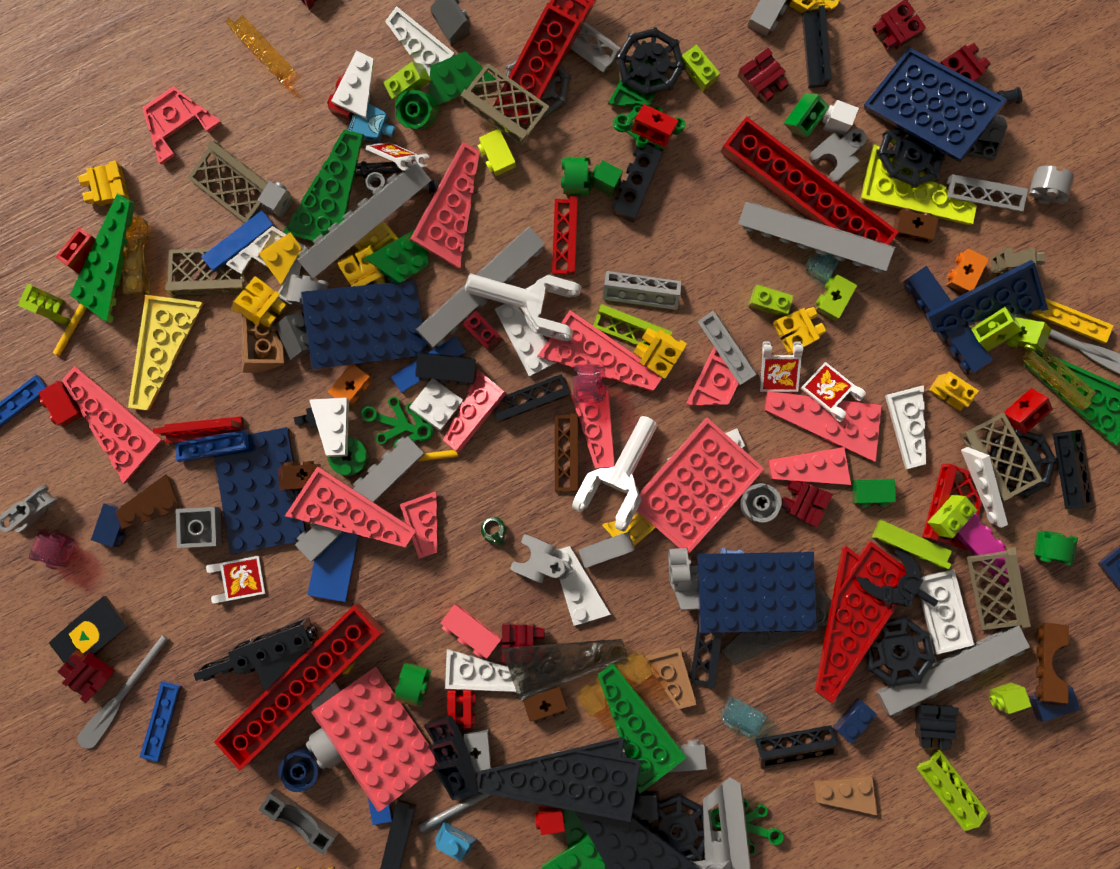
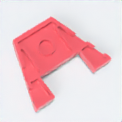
M174 86L142 107L153 140V147L156 150L157 160L161 165L176 156L165 139L192 120L197 118L208 133L222 124L217 117L199 106Z

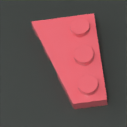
M437 491L400 504L406 524L417 530L412 537V541L419 559L438 552Z

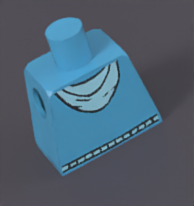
M368 103L367 119L354 114L348 130L364 134L363 141L380 143L383 135L393 138L396 127L387 124L389 118L385 112Z
M444 821L435 837V844L438 850L462 862L468 857L477 838Z

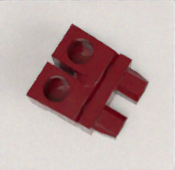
M908 0L901 1L884 13L872 28L875 35L879 36L885 32L888 36L882 41L887 51L894 47L896 49L900 48L913 38L922 35L926 29L917 14L913 16L915 10Z
M975 43L968 46L964 45L940 62V64L974 82L987 71L986 69L991 63L985 57L978 61L974 56L979 52V48Z
M769 48L757 55L754 60L752 59L741 67L738 72V78L754 93L753 95L756 99L761 97L766 103L775 96V93L771 90L774 85L780 92L789 85L784 76L786 71L774 59L773 53Z
M477 311L462 324L489 353L503 341L499 333Z
M790 480L786 490L795 494L792 500L783 496L781 508L798 520L818 528L825 512L813 506L826 509L833 494L806 482Z
M503 623L502 642L514 641V643L502 644V662L533 661L534 659L543 658L545 656V646H534V639H545V628L534 627V624Z
M76 650L68 659L76 667L74 668L68 662H65L57 672L65 678L62 684L66 687L68 686L72 691L81 695L80 700L86 704L108 681L115 670L97 657H93L94 654L90 651L85 655Z

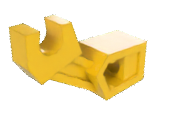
M791 0L789 6L803 14V12L817 11L819 5H825V10L830 12L837 7L840 0ZM802 1L809 3V5L807 6L803 4Z

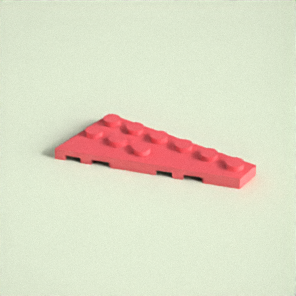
M74 366L63 378L62 382L80 408L81 414L89 423V427L103 451L106 452L111 460V464L118 472L122 483L126 484L163 439L153 434V431L81 369Z

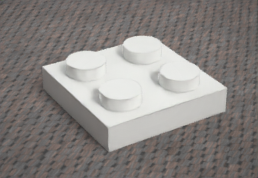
M432 378L409 409L441 431L463 400Z

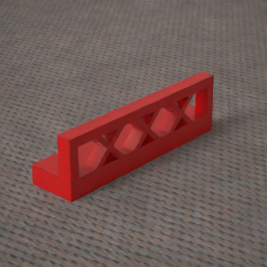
M570 196V199H555L552 274L575 275L578 196ZM558 204H570L569 212L563 216L558 211ZM563 220L569 226V230L564 234L557 229ZM562 239L568 244V249L563 253L557 249V244ZM561 258L567 262V270H556V263Z

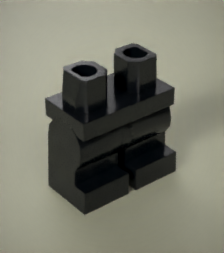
M920 704L916 706L915 735L919 736L920 747L932 748V739L938 738V748L951 750L952 739H956L958 707Z

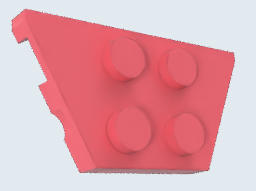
M713 347L686 402L687 405H728L739 384L715 347Z

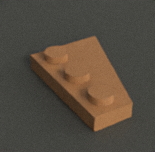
M681 647L643 657L678 710L697 705Z
M872 775L813 781L815 801L817 803L877 815Z

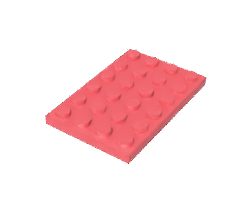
M706 417L639 492L642 501L637 511L677 547L688 548L687 552L689 554L762 473L764 468Z
M374 667L311 713L374 807L380 812L434 770L433 767L438 762L429 749V744L402 704L394 700V692L377 667Z

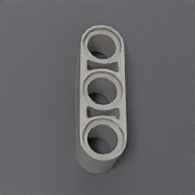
M625 532L581 548L578 551L584 568L632 552L635 548L629 532Z

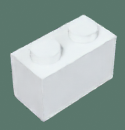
M837 100L833 106H829L828 111H826L822 122L825 123L823 130L844 137L852 127L859 108Z

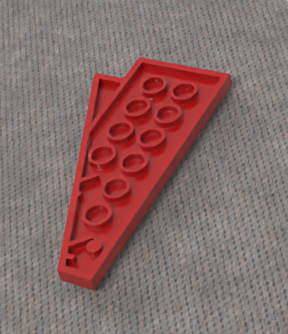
M872 541L867 542L859 555L847 546H843L841 550L814 690L829 703L835 701L897 607V604L884 605L880 599L867 593L855 577L861 576V578H866L879 587L892 586V588H897L899 579L906 575L904 566Z

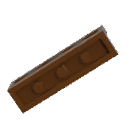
M578 414L555 415V491H578ZM558 419H570V427L565 432L558 427ZM558 430L562 433V435L559 438ZM569 430H570V438L566 435V433H567ZM563 436L570 441V446L565 451L558 446V441ZM558 449L562 452V454L559 457ZM569 449H570V457L566 454V452H567ZM563 455L570 460V465L565 470L558 465V460ZM569 468H570V476L566 473V471H567ZM563 474L570 479V487H559V478Z

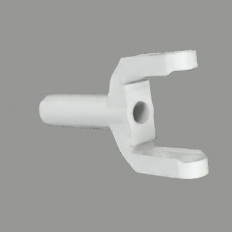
M471 273L468 276L465 285L466 293L521 308L525 314L526 322L534 333L562 341H570L572 339L573 330L568 325L543 319L539 316L545 291L568 298L577 297L581 291L579 284L547 275L537 280L534 285L523 289Z
M646 416L640 417L614 467L600 468L587 474L572 504L574 510L582 512L588 507L602 481L605 485L628 494L616 516L615 528L622 532L628 528L642 501L632 474L658 426L654 420Z

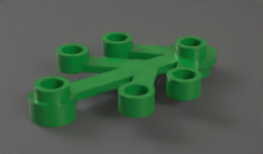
M636 105L629 114L617 115L612 125L616 131L626 132L633 137L638 147L645 148L648 140L631 132L634 124L633 120L642 108V106ZM653 107L654 109L663 112V110L660 107ZM675 117V119H678L674 135H679L684 132L686 122L680 117ZM654 143V145H655L656 148H658V149H663V148H664V147H662V146H660V145Z
M394 396L389 398L388 404L393 408L398 419L379 414L371 406L363 408L361 412L362 418L367 422L376 420L395 427L385 433L377 434L376 441L379 444H386L388 439L404 431L413 433L408 436L413 441L420 440L422 442L429 441L434 434L430 424L423 423L421 417L409 411V407L413 402L407 404L406 410L412 415L416 425L408 423L400 407V400ZM393 399L397 400L396 406L391 405ZM369 411L373 412L372 418L367 417ZM422 429H427L428 433L426 436L421 435ZM384 435L385 441L380 442L379 436ZM399 439L395 440V442H394V447H395V448L397 447L395 444H396V442H397Z
M743 798V801L746 802V806L744 807V810L746 811L749 808V802L745 798ZM758 804L755 810L745 815L747 831L767 837L773 845L781 844L784 836L780 829L776 827L766 829L749 823L758 817H765L768 813V809L764 804ZM763 807L765 811L764 813H758V809ZM714 808L711 811L712 825L721 829L720 820L715 819V816L719 814V808ZM773 832L778 833V836L776 838L771 837V834ZM748 837V845L754 847L752 851H749V854L753 855L757 849Z

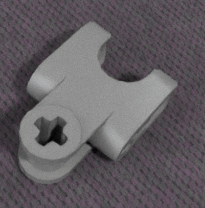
M857 128L851 130L840 139L836 133H833L815 148L808 158L812 163H816L822 158L830 159L834 164V170L828 178L836 183L859 163L860 160L854 154L866 142V134L863 130Z
M47 485L40 486L25 500L15 503L0 515V530L2 532H11L13 530L23 532L40 520L47 510L57 504L59 499L51 496ZM10 517V526L5 527L4 521L6 518Z
M523 535L521 542L529 547L531 556L526 563L512 562L511 571L543 583L546 575L561 580L566 579L570 575L571 568L569 563L554 556L557 549L556 546L532 536Z

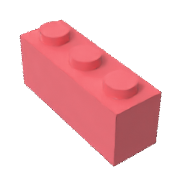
M457 603L454 604L441 621L444 631L450 635L454 633L459 637L457 640L466 647L467 645L471 646L474 649L473 653L480 658L484 656L487 659L502 639Z

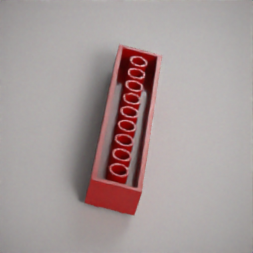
M747 116L721 149L723 155L810 221L887 245L892 242L899 232Z
M360 603L353 605L241 714L214 743L239 771L246 768L386 631Z

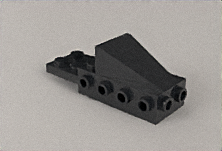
M309 617L236 644L228 652V656L202 665L193 675L196 681L203 679L204 682L214 678V675L219 672L222 675L233 671V668L236 674L243 672V675L255 671L254 668H256L263 689H267L317 640L318 630L315 625H312Z

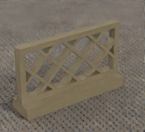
M489 63L485 65L468 89L464 90L460 95L463 105L522 146L549 109L546 103ZM489 70L495 75L496 80L485 82L484 75ZM497 84L498 93L487 94L486 86ZM499 84H509L511 91L500 93ZM483 86L485 95L477 96L472 91L475 87ZM523 94L526 96L527 102L516 103L515 95ZM512 95L513 104L502 105L501 97ZM499 97L500 106L492 107L489 105L488 98ZM539 105L543 109L538 114H531L530 106ZM527 106L529 115L518 116L517 107ZM514 108L516 117H506L503 109ZM530 119L531 125L525 130L519 125V120Z
M210 140L207 144V151L187 178L246 223L261 206L257 200L252 201L251 191L258 190L262 193L268 182L219 143ZM212 154L216 157L217 165L208 167L207 159ZM229 167L232 177L223 178L221 168ZM218 168L219 179L210 180L209 170ZM205 170L206 181L199 182L195 176L199 171ZM243 178L246 182V188L237 190L236 179ZM232 180L234 190L225 191L223 181ZM220 182L221 192H212L211 183ZM247 191L248 202L239 203L238 193ZM234 193L236 204L226 203L225 194ZM249 205L250 212L246 217L241 214L240 206Z
M211 248L169 250L168 283H166L165 290L171 297L240 294L246 287V268L240 274V279H231L229 277L234 269L230 268L225 273L219 268L218 270L223 275L218 280H212L210 278L214 273L212 269L207 273L201 269L206 263L204 260L198 265L191 260L195 255H203ZM174 255H183L186 258L179 265L174 263ZM188 262H191L195 267L186 274L182 268ZM199 270L204 276L199 281H194L190 277ZM181 271L185 275L181 281L173 282L174 275L177 272Z
M1004 413L960 435L966 447L989 455L987 453L989 445L998 448L996 458L990 456L1002 502L1043 481ZM1002 420L1004 424L1003 432L993 429L995 421ZM980 429L989 431L986 441L979 439L976 431ZM992 432L1002 435L999 445L990 442ZM1005 436L1012 438L1014 441L1012 449L1003 446ZM1002 449L1011 452L1009 462L999 459ZM1015 453L1022 455L1024 459L1022 466L1013 463ZM998 462L1008 465L1005 475L998 472ZM1012 466L1021 469L1019 479L1009 476ZM1025 470L1031 472L1035 480L1031 482L1022 480ZM1008 479L1018 482L1016 490L1012 492L1008 490L1006 486Z
M1015 547L1007 548L1008 551L967 557L982 630L1022 625V628L1031 627ZM1005 557L1006 563L1001 569L992 564L996 558ZM982 561L986 565L980 572L973 568L972 562ZM989 566L998 571L993 579L984 574ZM1001 574L1009 578V582L1005 587L996 582ZM981 577L990 582L985 589L977 586V581ZM992 585L1001 589L996 597L987 592ZM1005 592L1013 598L1008 605L999 600ZM984 595L993 600L988 607L980 603ZM996 602L1005 607L1000 615L991 610ZM1010 610L1016 614L1017 620L1008 621L1003 616ZM988 613L996 617L993 623H984V617Z

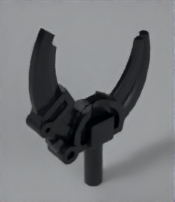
M895 547L894 553L903 563L906 575L899 579L897 588H892V586L879 587L866 578H861V576L855 577L867 593L880 599L884 605L897 604L909 607L913 604L912 599L915 595L934 607L939 602V600L920 589L923 580L921 579V570L919 565H917V561L908 552L898 547Z

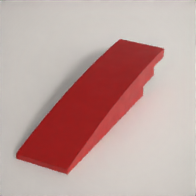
M550 0L549 3L547 2L509 78L541 100L597 0ZM507 83L504 84L501 92L511 91V87ZM523 94L515 95L516 103L527 102L526 96ZM512 95L501 97L502 105L513 104ZM497 97L493 107L500 106L499 97ZM538 105L530 106L531 114L534 113ZM517 107L518 116L529 115L528 107ZM514 108L503 109L505 114L510 117H516ZM529 119L519 120V122L525 125L529 121Z

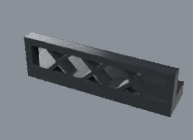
M819 5L816 12H803L802 14L808 88L827 87L831 80L825 5Z
M562 374L505 395L501 401L510 404L508 409L499 412L496 406L494 412L498 422H502L570 396ZM560 380L562 389L557 391L549 389L552 382ZM539 387L546 390L541 397L535 398L531 396L535 388ZM522 394L528 397L523 404L517 405L513 403L517 395Z
M1082 429L1053 433L1065 509L1093 506L1094 499Z
M698 617L690 681L694 684L715 688L722 632L711 633V639L704 643L700 638ZM705 647L709 652V658L702 663L698 658V652ZM701 667L707 672L706 680L695 679V673Z
M832 725L755 739L761 769L838 755V743ZM829 732L831 739L824 741L818 737L821 733ZM805 736L812 739L808 744H804L799 740ZM783 740L793 742L791 747L780 745ZM769 743L774 746L772 750L763 752L761 744Z
M397 800L380 869H401L417 804Z

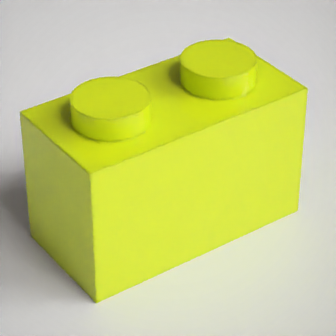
M499 129L479 137L480 144L477 146L481 155H486L488 161L485 163L489 172L493 171L496 177L516 168L515 160Z

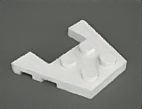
M272 226L248 247L240 251L233 259H230L226 265L240 274L243 273L252 258L267 266L258 253L286 234ZM298 242V244L301 246L303 250L305 246ZM297 258L291 270H289L284 284L278 291L280 293L279 298L287 302L291 275H300L302 265L298 262Z

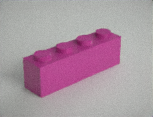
M976 513L955 535L973 556L1006 551L1005 544L992 536L994 534L993 531L981 524V519ZM1005 557L996 558L992 564L1001 569L1006 563ZM979 561L983 565V567H985L986 564L982 561ZM990 566L987 569L993 577L998 573V571ZM1001 574L996 581L1007 584L1009 578Z

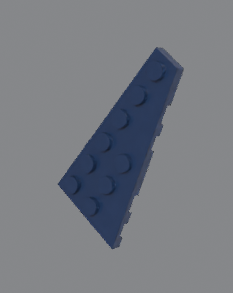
M1029 260L926 313L930 329L933 332L954 329L960 325H974L975 322L987 319L1004 307L1014 316L1020 313L1030 314L1036 310L1045 311L1048 310L1036 264L1034 261Z

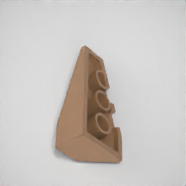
M241 314L242 373H263L284 364L283 345L281 340L279 341L274 325L269 328L260 323L257 326L253 321L248 320Z

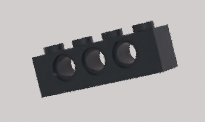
M647 143L645 148L636 146L633 154L636 158L634 163H629L626 171L629 174L627 180H622L619 191H622L620 197H615L612 208H614L613 215L633 223L635 222L664 149H658L650 143ZM646 161L649 166L643 168L639 165V162ZM639 178L642 183L635 185L632 183V179ZM632 195L635 200L627 202L624 197Z

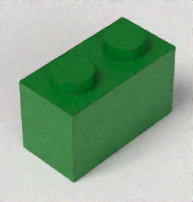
M805 93L783 124L794 136L809 137L828 110L829 105L819 94Z
M602 160L600 165L596 164L592 172L591 180H593V187L613 197L621 182L623 170Z
M895 479L852 480L853 503H859V507H871V503H878V507L890 506V502H896Z

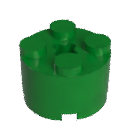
M421 90L405 91L399 95L395 103L398 121L404 127L411 129H426L433 125L440 109L435 98L430 93Z
M590 157L562 158V170H564L565 177H561V188H563V193L567 196H590L589 191H591L592 171L588 168V165H591Z
M348 437V453H352L350 456L352 460H346L347 456H327L329 465L336 473L345 476H355L361 474L367 468L369 450L362 441Z
M1037 531L1033 552L1035 554L1034 557L1046 562H1053L1054 559L1062 564L1072 565L1075 560L1078 537L1072 535L1066 537V535L1057 532Z
M405 663L399 677V684L396 687L394 700L421 708L424 701L422 694L427 693L429 683L426 680L429 681L432 669Z

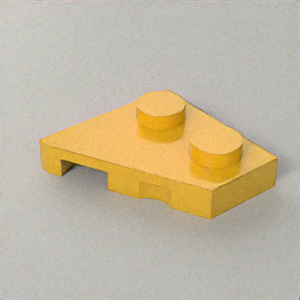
M383 220L354 245L360 250L371 244L374 252L399 238Z
M290 232L258 254L281 285L302 248Z
M641 514L634 515L624 532L615 528L616 521L607 522L602 525L612 537L629 532L634 547L656 528Z

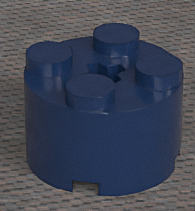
M308 748L293 750L282 760L278 770L280 780L286 789L292 792H303L317 782L322 773V768L319 767L316 756ZM299 766L304 770L303 773H300V769H297Z

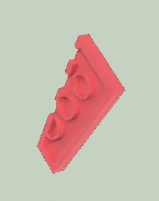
M479 370L475 375L476 379L473 385L471 384L468 389L469 393L465 401L459 407L460 411L457 417L453 419L443 439L458 453L507 394Z
M609 391L572 393L571 397L595 468L614 467Z
M844 447L768 460L771 479L851 485Z

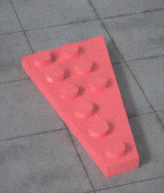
M465 142L459 147L410 238V241L457 269L461 268V256L464 250V238L467 232L471 208L470 202L480 154L478 150Z
M571 310L561 324L568 325L573 330L572 339L570 341H562L550 337L537 355L538 358L651 392L654 391L663 378L646 365L639 363L641 360L639 357Z
M766 392L764 411L808 430L838 446H842L872 462H876L882 405L842 400L837 407L843 409L846 412V416L841 422H838L829 411L810 396Z
M320 467L315 469L285 515L290 518L402 547L408 545L417 531Z

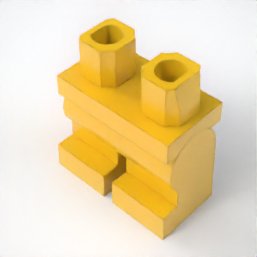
M116 160L108 162L109 164L88 168L86 169L87 173L78 176L82 187H91V191L82 194L86 204L97 203L99 206L112 204L117 193L129 199L127 187L124 183L122 166Z
M371 244L355 252L357 259L352 253L338 261V266L351 287L367 285L371 281L374 284L386 283L384 275L377 271L378 268L371 263L367 264L363 260L374 253Z
M255 276L245 287V290L234 300L231 310L237 314H243L245 318L253 321L257 326L262 323L270 328L275 322L276 317L269 312L273 310L280 315L285 310L286 304L279 299L280 293L274 291Z
M814 307L806 310L802 308L772 323L779 338L792 332V335L782 340L788 355L793 354L794 342H801L804 348L820 339V336L826 332L822 323L813 326L811 322L812 319L818 316Z
M648 328L642 339L648 342L650 346L648 347L639 342L633 353L642 358L639 363L646 365L665 379L687 343L682 340H675L661 329L657 333Z
M949 371L947 374L938 375L929 392L941 400L946 399V403L961 411L964 406L969 407L979 390Z

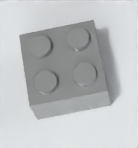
M221 507L176 509L177 548L222 546Z

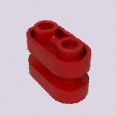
M448 690V716L452 715L456 725L464 724V729H472V725H476V713H472V706L476 705V695L472 694V690H463V696H456V690ZM457 704H463V716H457Z

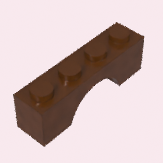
M1044 622L1037 628L1036 637L1039 639V647L1036 650V658L1039 659V666L1036 668V678H1039V686H1036L1035 695L1038 698V704L1063 707L1068 704V683L1056 675L1052 666V659L1057 650L1069 645V625Z

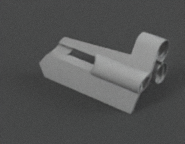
M688 548L668 549L669 581L681 611L699 610L698 566H690L691 560H688Z
M729 777L703 799L705 860L694 862L702 869H751L742 784ZM716 804L719 806L721 831L718 832L712 829L710 809Z

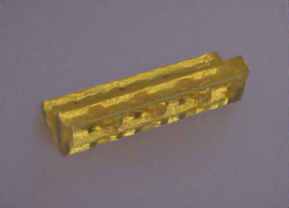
M244 15L235 22L230 18L225 21L230 30L280 83L295 71Z
M1044 348V351L1040 350L1043 353V359L1034 351L1028 350L1021 359L1078 410L1085 409L1092 403L1090 399L1096 392L1047 348ZM1047 362H1054L1057 365V371ZM1062 375H1068L1069 377H1071L1072 384H1070L1064 377H1062ZM1077 388H1083L1088 394L1084 396Z

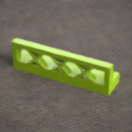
M26 285L17 306L66 326L70 320L58 314L64 301L63 299L32 285Z
M601 304L593 324L601 332L634 345H638L639 341L635 339L633 333L639 330L645 333L649 328L658 333L661 329L665 331L664 333L672 335V331ZM601 315L609 318L610 326L604 328L598 325ZM624 324L629 332L623 335L619 334L615 326ZM645 340L641 341V343H643L644 345L648 347L650 346V344H645Z
M883 520L878 521L872 538L892 547L901 548L910 555L942 569H950L951 564L948 563V559L952 552L951 550Z
M941 750L935 751L930 760L920 763L916 769L964 831L980 827L988 811ZM938 759L942 763V768L936 762ZM950 775L954 779V784L950 780ZM962 790L966 794V800L962 796ZM974 806L980 812L978 816L975 813Z

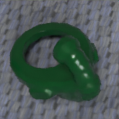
M487 518L481 525L483 537L489 543H495L499 547H504L507 527L500 518ZM491 521H496L499 524V531L493 535H488L485 530L486 525Z

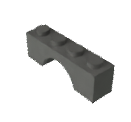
M277 789L269 793L259 808L260 812L273 821L282 822L294 828L304 837L309 846L322 855L325 854L338 835L337 831Z

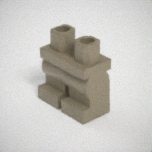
M1004 248L991 256L992 275L1004 274L1029 260L1034 261L1036 267L1037 265H1042L1045 263L1044 252H1035V248H1028L1027 250L1013 253L1012 248Z

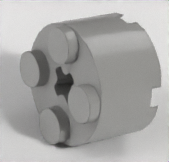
M1040 166L1033 175L1029 196L1038 199V203L1042 205H1049L1050 202L1067 204L1074 174L1067 169H1063V172L1058 171L1056 166Z
M291 275L286 301L302 306L301 292L328 289L329 282L322 280L317 282L314 281V277L305 275L303 277Z
M763 483L749 486L740 496L739 501L741 512L747 519L753 522L771 521L779 513L782 504L779 492L772 486ZM758 498L759 500L764 501V503L762 504V508L761 506H757L756 504L758 502Z
M322 728L310 735L306 745L309 751L313 752L316 756L320 768L324 769L327 767L331 769L343 761Z

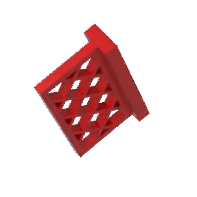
M243 417L164 424L165 427L153 428V434L165 436L167 444L244 430Z
M953 464L941 465L922 534L923 538L968 550L964 545L959 544L956 536L953 538H940L928 524V521L950 498L951 492L956 490L959 496H964L959 487L966 483L971 492L965 496L967 498L972 495L976 500L974 507L977 509L975 513L979 515L982 501L979 494L977 495V489H974L971 483L973 479L969 470ZM957 472L962 473L965 479L959 484L955 480Z

